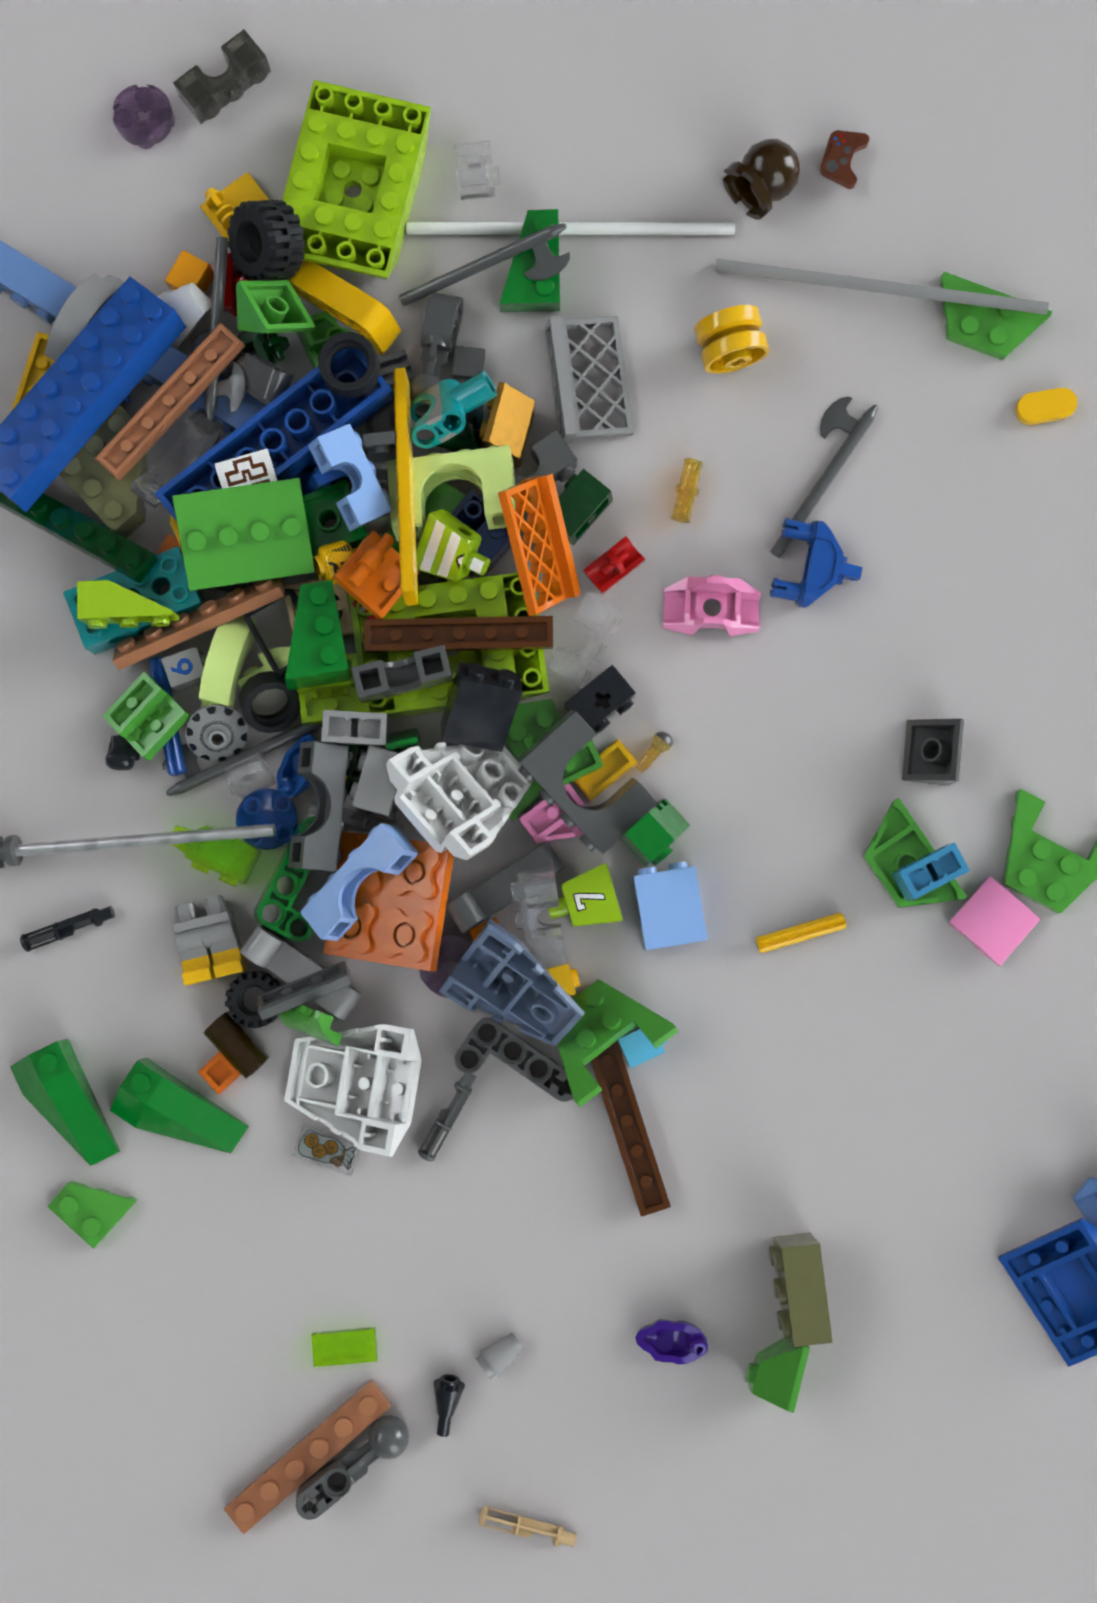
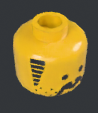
M344 540L320 546L317 555L313 557L318 578L325 581L332 580L333 585L338 584L332 577L356 548L352 549L350 544Z

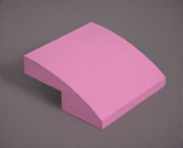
M989 876L950 920L949 924L971 941L977 950L1000 967L1039 923L1040 919L1012 893Z

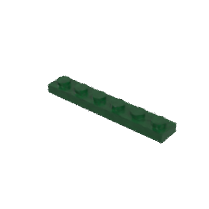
M0 492V507L138 583L143 580L158 560L153 552L44 493L25 512Z

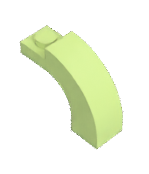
M244 615L218 626L214 634L201 678L199 699H202L201 708L210 704H222L235 709L237 681L239 680L245 659L255 642V638L244 620ZM250 617L256 627L257 619Z

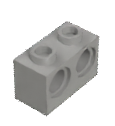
M323 710L321 742L385 747L387 714Z

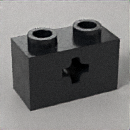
M612 664L565 702L564 708L567 712L571 709L577 711L593 731L599 734L610 724L608 718L616 712L622 715L634 705L632 699L635 697L636 692ZM596 697L600 699L607 697L609 699L606 709L603 706L595 707Z

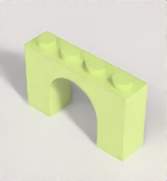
M510 445L489 446L488 448L475 450L461 449L452 453H430L427 456L413 457L416 539H421L426 524L425 505L429 494L438 485L456 479L472 482L483 492L484 511L489 530L506 528L498 492L515 486ZM396 460L387 461L390 507L392 509L390 512L391 527L396 541H399ZM511 497L513 508L515 510L516 501Z

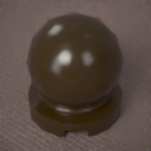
M779 139L760 141L751 146L744 155L742 163L739 161L733 162L724 170L727 176L723 178V183L733 202L737 204L741 201L749 209L746 213L747 216L755 220L762 219L773 208L772 201H779L788 196L796 186L800 172L797 153L790 145Z

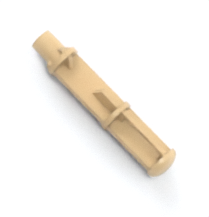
M484 1506L479 1513L480 1526L529 1538L533 1532L551 1536L554 1546L563 1544L574 1547L576 1534L565 1531L562 1526L493 1509L488 1506ZM488 1510L515 1516L514 1522L487 1515ZM486 1519L510 1525L512 1530L508 1531L486 1525Z

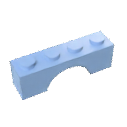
M381 823L369 832L368 838L360 847L354 849L348 855V860L340 869L330 874L327 883L318 892L309 897L307 905L300 913L320 939L338 941L358 920L355 910V897L363 880L377 871L400 875L419 854L418 850L399 827Z

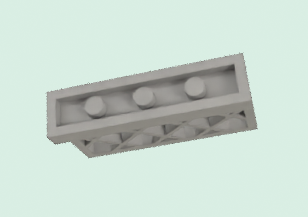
M550 316L545 326V335L560 436L565 443H572L576 439L633 435L634 426L618 316L562 320V316ZM611 326L613 337L608 344L594 333L598 327ZM568 328H578L586 335L579 345L568 338ZM589 338L603 349L595 359L581 349ZM605 352L616 359L617 366L612 373L598 362ZM576 354L590 364L583 374H580L572 367L571 360ZM593 367L607 378L599 388L585 378ZM573 376L577 379V382L575 384ZM609 381L620 388L621 396L616 402L602 392ZM580 383L594 393L587 404L576 396L575 389ZM597 396L611 407L603 418L589 407ZM577 406H579L582 409L579 413ZM613 410L624 417L625 427L615 428L606 421ZM584 412L598 422L593 430L580 429L579 418Z

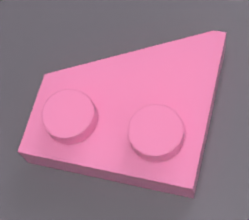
M570 783L564 785L570 800L575 804L585 806ZM544 799L518 817L535 843L583 835L576 826L570 829L559 817L563 811L556 803L550 807Z

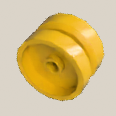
M737 305L716 311L696 323L694 331L699 346L704 347L701 357L706 372L719 374L737 371L759 362L768 355L770 349L766 335L759 331L763 324L757 306Z

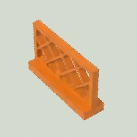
M553 473L521 480V483L498 492L528 616L538 615L566 598L579 596L581 590ZM511 497L516 501L515 510L513 508ZM524 510L528 513L527 521L523 519ZM520 529L524 532L523 540H521ZM532 541L536 544L534 552L531 550ZM528 560L532 563L530 572L527 565ZM539 572L543 574L542 582L538 581ZM536 591L539 593L538 601H536L535 597Z

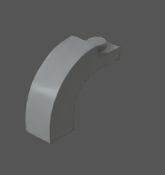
M95 273L85 279L72 292L58 313L50 331L44 355L56 361L124 282L111 275L102 278Z

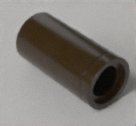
M227 1012L218 1017L203 1033L245 1079L257 1071L269 1058L239 1024L234 1022V1019Z

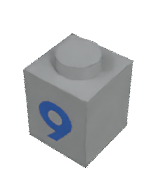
M193 647L162 658L170 687L180 692L200 685L208 653L203 654L198 647Z

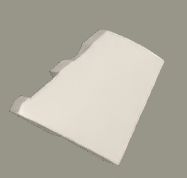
M193 282L183 285L176 290L165 291L157 296L171 306L186 325V329L171 345L177 350L181 348L194 329L204 321L212 307V300Z

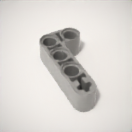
M262 925L257 926L240 950V953L260 967L268 968L287 983L325 969L323 965L286 939ZM349 985L313 1001L344 1021L362 994Z

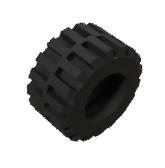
M260 200L240 203V206L233 210L234 215L230 217V228H228L227 233L229 235L228 247L231 250L230 256L232 261H235V267L238 272H242V276L245 279H250V281L285 280L295 276V271H299L301 267L300 261L304 259L303 248H305V241L303 240V227L300 226V219L297 214H294V209L290 205H286V202L282 200Z

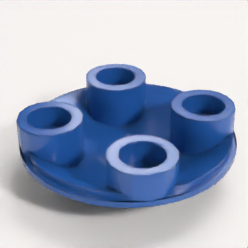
M264 788L253 791L242 800L237 809V827L275 824V836L243 839L246 843L257 849L270 850L288 843L297 827L298 816L294 803L290 797L283 796L276 789Z

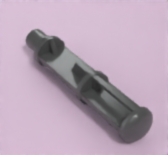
M464 1073L461 1080L455 1083L454 1087L457 1093L449 1107L441 1109L418 1150V1154L422 1159L426 1161L435 1160L438 1151L472 1092L471 1086L477 1077L476 1075ZM436 1126V1127H437L436 1131L434 1132V1134H433V1136H432L430 1142L428 1143L426 1149L423 1150V1147H424L426 1141L428 1140V1138H429L431 1132L433 1131L434 1127ZM444 1131H446V1133H445V1135H444V1137H443L441 1143L439 1144V1146H438L436 1152L434 1153V1155H432L431 1153L433 1152V1150H434L436 1144L438 1143V1141H439L441 1135L443 1134Z

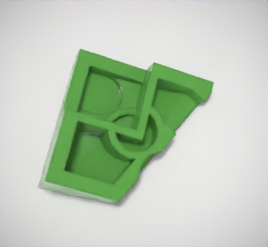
M303 1005L279 1014L282 1023L286 1027L339 1046L343 1034L330 1030L333 1016Z

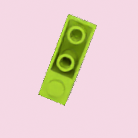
M109 580L77 581V619L88 625V628L105 629L107 624L119 623L120 627L135 628L139 626L140 622H151L152 626L164 627L169 626L170 621H179V616L173 610Z

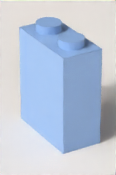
M687 861L668 864L669 870L657 872L656 866L638 869L639 875L632 877L644 950L708 940L695 866L688 867Z

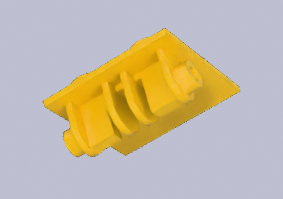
M247 172L221 191L209 188L204 194L206 199L200 205V208L221 236L228 238L229 241L227 233L228 228H230V217L234 215L233 210L240 206L242 202L269 199L249 172Z

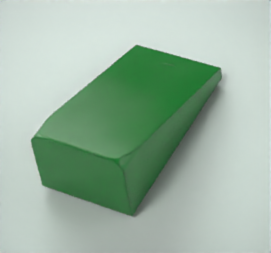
M417 728L393 732L387 735L386 748L389 751L401 753L415 746H420L422 749Z

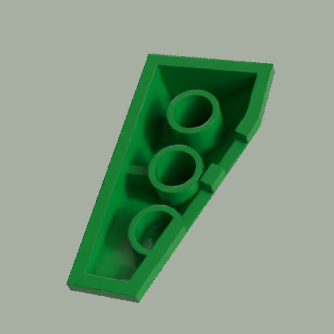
M68 1039L56 1041L10 1066L23 1096L90 1166L120 1152Z
M148 1058L136 1061L120 1085L110 1109L112 1113L137 1129L227 1153L233 1152L249 1127Z

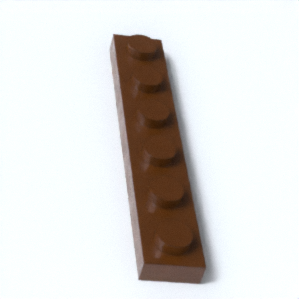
M553 616L364 620V651L366 653L416 652L445 645L446 651L553 649Z
M616 1041L591 1060L598 1084L602 1088V1097L640 1215L643 1217L670 1208L671 1205L618 1041Z

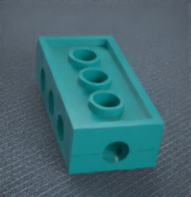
M179 546L155 555L158 560L140 583L118 571L91 580H109L173 610L177 615L183 612L188 614L197 610L205 603L200 590L189 591L183 553ZM165 585H170L168 592L160 595L161 588ZM77 586L63 592L84 648L94 655L115 647L119 641L126 637H137L152 626L151 622H140L139 626L135 628L120 627L119 623L107 624L105 629L88 628V625L77 619Z

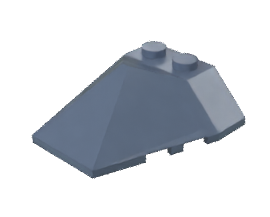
M489 919L439 990V992L469 1011L474 1012L478 1008L492 1014L493 1021L501 1024L504 1019L520 1026V1032L553 1046H556L585 1013L519 938L492 919Z

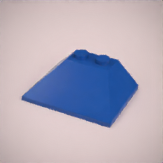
M1080 1218L1000 1255L998 1259L1068 1367L1096 1356L1097 1228L1083 1218Z

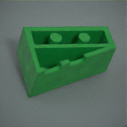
M558 209L528 210L519 240L548 226L559 224ZM557 235L555 238L547 241L549 249L554 256H559V235ZM531 248L514 256L499 303L500 312L560 311V273L545 280L534 281L528 279L523 273L535 266L536 257L533 249Z
M332 580L300 585L285 676L287 690L349 681V669Z

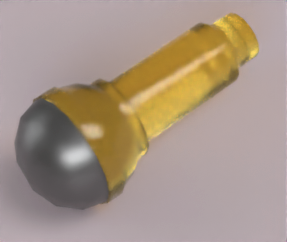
M662 731L654 734L651 747L638 761V765L635 768L641 773L647 770L660 753L666 752L671 748L673 744L672 737Z

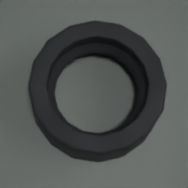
M346 332L330 337L322 346L318 356V369L326 386L332 392L345 398H352L368 393L375 386L380 375V361L372 343L364 336L353 332ZM345 348H356L364 353L367 358V371L357 381L341 382L334 377L331 371L332 358Z
M273 671L260 672L250 677L241 688L239 694L240 709L248 725L255 730L264 733L280 732L291 726L298 718L300 712L299 694L297 690H287L285 675L279 676ZM279 689L285 691L288 700L280 711L270 715H261L255 713L252 709L253 700L265 690Z

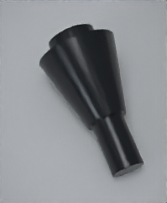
M451 1374L442 1375L433 1382L437 1413L439 1415L437 1435L441 1437L449 1436L451 1417L454 1415L465 1388V1384L457 1376Z

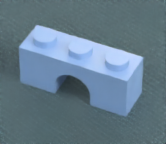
M351 424L321 435L308 445L322 474L331 470H340L347 474L351 480V494L336 503L350 532L374 522L392 511L390 498L387 492L381 489L376 478V469L373 463L367 460L362 449V440L359 434L353 431Z

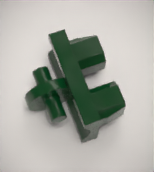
M244 331L236 336L245 345L241 350L242 352L250 353L256 350L257 356L276 365V360L283 361L285 359L283 351L290 346L288 338L278 337L277 333H268L267 335V333Z

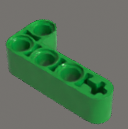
M315 816L303 819L293 835L306 830ZM289 842L254 908V918L260 925L287 939L303 942L310 938L313 929L302 914L291 907L310 870L288 868ZM283 876L288 877L292 883L291 890L286 894H281L277 889V882ZM272 904L277 909V916L273 921L266 922L262 917V911L265 906ZM300 918L305 928L302 934L294 936L290 931V925L293 920Z

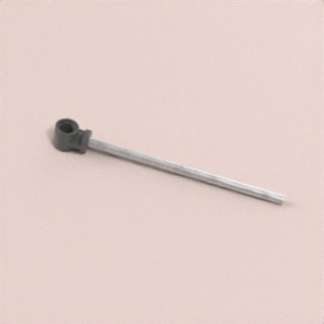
M275 824L27 844H22L18 835L7 836L4 842L3 837L0 836V868H4V861H6L8 866H19L22 863L23 856L271 837L276 835Z

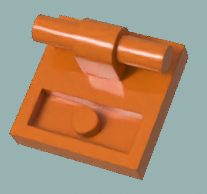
M372 530L333 575L332 579L376 619H382L402 595L400 554L391 547L395 543V539L390 534L385 533L381 537Z

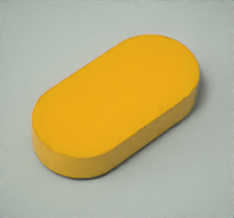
M1068 388L1031 392L1022 396L1017 402L1015 414L1018 420L1026 425L1065 420L1075 412L1078 400L1075 393Z

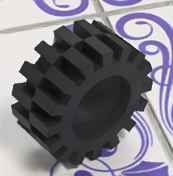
M260 971L239 975L235 981L229 984L231 986L230 989L226 990L225 996H227V1001H225V1007L228 1006V1015L235 1019V1023L242 1024L245 1028H260L274 1022L279 1014L262 1020L258 1012H252L245 1007L243 998L246 991L250 988L257 987L266 993L280 987V982L272 978V975Z

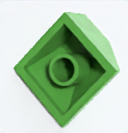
M782 1338L757 1353L754 1363L749 1362L745 1375V1382L749 1383L748 1386L751 1393L786 1411L794 1413L810 1347H793L789 1338Z

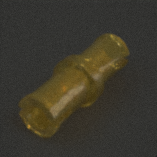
M692 458L684 459L680 483L675 487L677 496L673 514L671 515L672 520L677 518L678 522L690 523L694 499L699 495L697 485L701 468L703 467L702 461Z

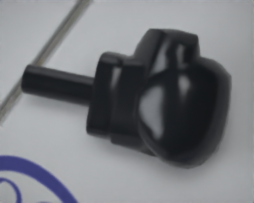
M119 734L118 736H111L108 753L105 758L106 765L113 770H131L135 761L140 760V754Z

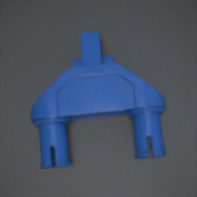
M785 518L782 526L785 529L781 531V537L807 541L809 547L800 584L773 578L771 583L773 590H770V597L795 601L798 607L806 608L834 585H842L843 579L851 581L860 580L863 567L847 563L848 557L843 556L840 545L825 522L816 520L810 524Z

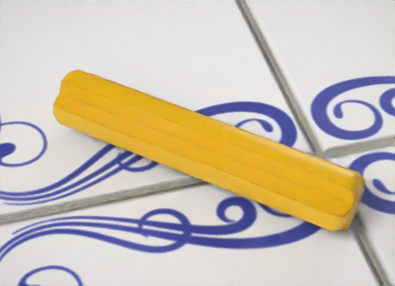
M836 913L756 938V945L760 953H765L845 929L846 920L842 913Z

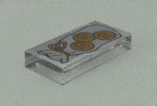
M304 1124L292 1156L351 1177L361 1150L355 1147L354 1143Z

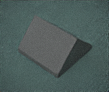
M964 719L907 720L902 780L947 786L958 782Z

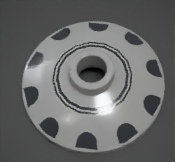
M210 704L192 714L186 725L185 736L189 748L195 755L207 761L221 762L243 750L248 739V727L244 717L236 709L222 704ZM220 734L223 738L222 740L214 741L212 736Z

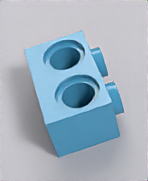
M954 842L940 847L891 874L905 900L910 901L969 872L970 869Z

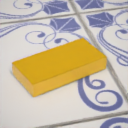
M619 739L599 754L604 765L603 767L573 781L590 802L638 763Z

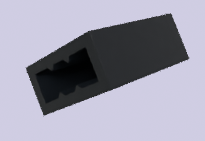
M459 662L440 722L442 741L502 752L523 692L520 674L508 669L497 670L477 663L466 664Z

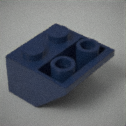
M471 489L451 514L477 532L482 538L477 553L489 558L490 564L483 576L470 571L469 574L474 578L488 575L510 549L511 544L507 528L488 529L484 511V500Z

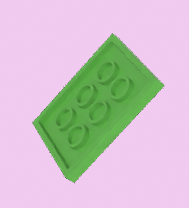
M300 478L172 496L189 591L315 573Z

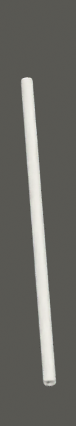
M407 222L406 230L407 235H520L524 222ZM559 222V224L564 223L567 226L559 235H735V222Z

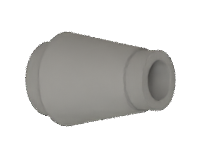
M511 1333L480 1350L481 1354L475 1359L491 1380L494 1376L498 1375L499 1377L523 1349V1346L515 1335Z

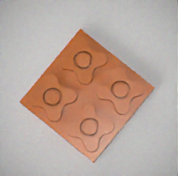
M342 831L340 843L341 857L337 870L348 860V855L363 844L368 838V834ZM409 840L419 852L416 858L400 875L377 871L363 880L355 897V910L358 920L338 941L325 940L323 954L436 972L454 856L449 850L441 853L436 852L428 842Z

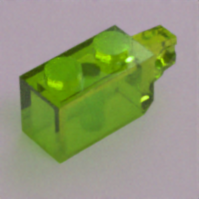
M175 826L173 832L188 831L190 829ZM204 826V827L198 828L197 830H201V829H213V828H210V827H208V826ZM238 839L172 844L185 853V858L193 861L191 867L208 874L210 869L220 873L219 880L236 887L237 882L247 884L262 852Z

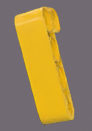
M303 260L299 271H295V276L288 279L296 294L324 312H328L332 317L357 331L359 335L364 336L372 343L376 353L383 356L402 332L391 312L381 302L317 263Z

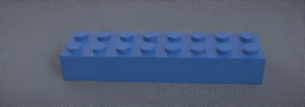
M131 276L128 277L0 424L1 493L25 512L29 510L186 329V325L171 306Z
M345 348L339 351L331 361V371L334 377L344 383L361 379L368 368L366 356L356 348ZM317 366L154 494L177 522L173 495L222 489L215 463L263 449H268L277 481L292 479L315 461L308 447L312 441L321 435L351 424L354 431L394 399L392 390L383 377L379 375L377 383L368 393L359 397L345 398L335 394L326 386Z

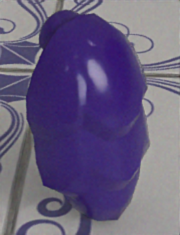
M658 1319L653 1324L641 1328L635 1337L637 1345L650 1353L655 1361L688 1364L699 1359L708 1351L707 1337L695 1325L682 1320L673 1322Z

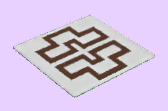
M268 449L215 463L222 489L277 481Z

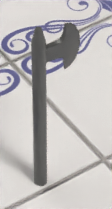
M564 223L548 226L399 295L400 301L403 306H407L431 295V293L442 290L531 248L536 257V263L532 269L523 274L526 278L534 281L552 278L567 266L570 260V252L561 256H554L549 249L547 241L555 238L567 226Z
M226 237L216 238L210 333L220 323L223 324L228 238ZM234 362L232 374L227 380L219 381L218 375L206 388L205 409L208 421H213L219 397H228L230 399L231 413L237 411L244 398L246 383L244 370L239 363Z
M851 397L838 399L826 410L820 425L822 437L825 439L833 429H841L848 433L849 436L792 520L806 521L873 422L878 409L877 405H873L868 409L859 421L847 413V406L852 400ZM780 536L770 552L774 556L781 558L793 539Z
M301 723L200 771L197 764L198 756L191 751L187 743L181 745L186 768L184 775L186 778L177 782L166 794L172 796L185 793L322 728V724L303 726ZM165 760L162 764L163 770L167 769Z

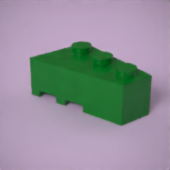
M665 798L623 835L621 841L645 867L650 863L656 866L673 851L669 845L690 824Z

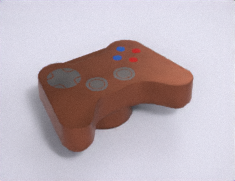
M833 131L829 137L820 166L821 175L847 189L854 188L857 176L851 170V160L856 151L867 147L869 136L866 133Z

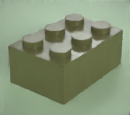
M810 1232L773 1237L774 1246L769 1247L771 1265L775 1267L778 1278L773 1279L775 1297L779 1299L782 1310L777 1311L779 1329L783 1331L784 1338H789L793 1347L833 1343L820 1243Z

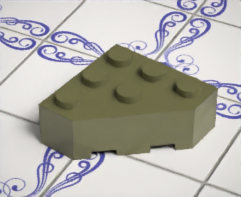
M119 405L59 475L112 531L127 538L145 522L146 508L144 504L148 467L146 466L147 453L121 481L117 480L94 459L132 418Z

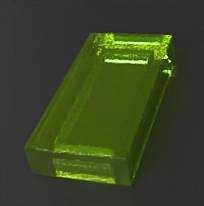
M376 1327L313 1332L311 1335L314 1367L377 1362Z

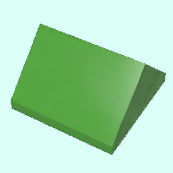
M289 280L237 282L238 331L286 333L313 332L315 330V324Z

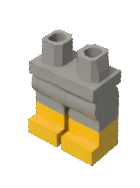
M222 895L204 899L208 916L197 918L194 902L175 906L177 923L172 924L180 953L184 986L248 970L245 956L240 953L242 944L234 921L233 910H227V905Z

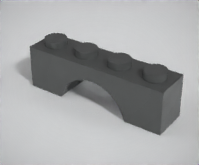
M318 741L300 742L297 774L305 778L313 787L317 799V810L310 826L303 832L291 836L288 868L336 872L341 857L339 839L344 826L342 809L343 802L347 796L345 778L346 771L350 765L349 746Z

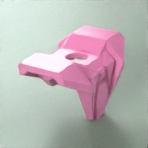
M711 575L709 577L688 576L664 589L663 628L689 635H694L699 628L726 629L729 637L758 632L760 629L759 600L761 592L740 578H724L722 575ZM709 599L717 600L721 605V611L716 616H709L703 610L704 603Z

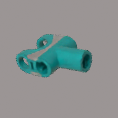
M482 371L462 384L453 379L442 380L418 395L411 402V417L416 422L411 429V437L414 444L418 447L429 449L463 431L466 426L465 414L497 396L493 382L486 372ZM426 404L430 406L428 411L423 416L418 415L415 409L419 405ZM422 429H428L434 435L430 439L423 440L417 436V432Z

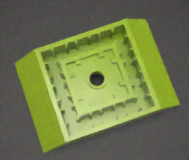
M313 81L282 198L286 205H290L294 209V214L298 215L300 219L299 224L303 227V240L305 241L303 260L388 280L398 263L406 232V223L409 221L426 155L431 107L322 81ZM351 186H358L362 189L360 195L354 198L347 196L345 193Z
M518 572L419 585L418 605L407 606L401 595L382 619L528 616ZM349 595L358 666L379 660L394 662L414 655L413 652L366 653L364 651V620H369L366 617L372 614L370 612L363 613L360 610L359 602H357L355 608L352 605L355 599ZM544 649L459 651L455 656H448L453 679L459 662L466 664L477 663L487 668L497 670L508 669L520 674L523 691L520 701L550 692ZM453 682L364 703L363 709L364 712L386 713L387 717H405L442 712L445 709Z

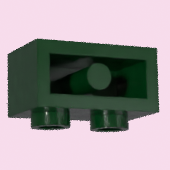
M584 468L578 475L573 474L564 485L565 490L558 497L568 540L573 546L613 501L611 490Z

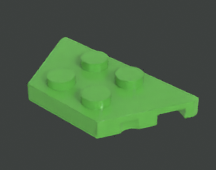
M944 271L939 279L940 285L944 289L1012 297ZM942 302L943 315L946 317V339L1000 360H1004L1012 353L1018 345L1023 343L1052 314L1050 310L1044 315Z
M899 798L894 800L862 857L896 907L901 908L963 900L967 897L957 881L953 879L915 900H905L891 873L935 851V849Z

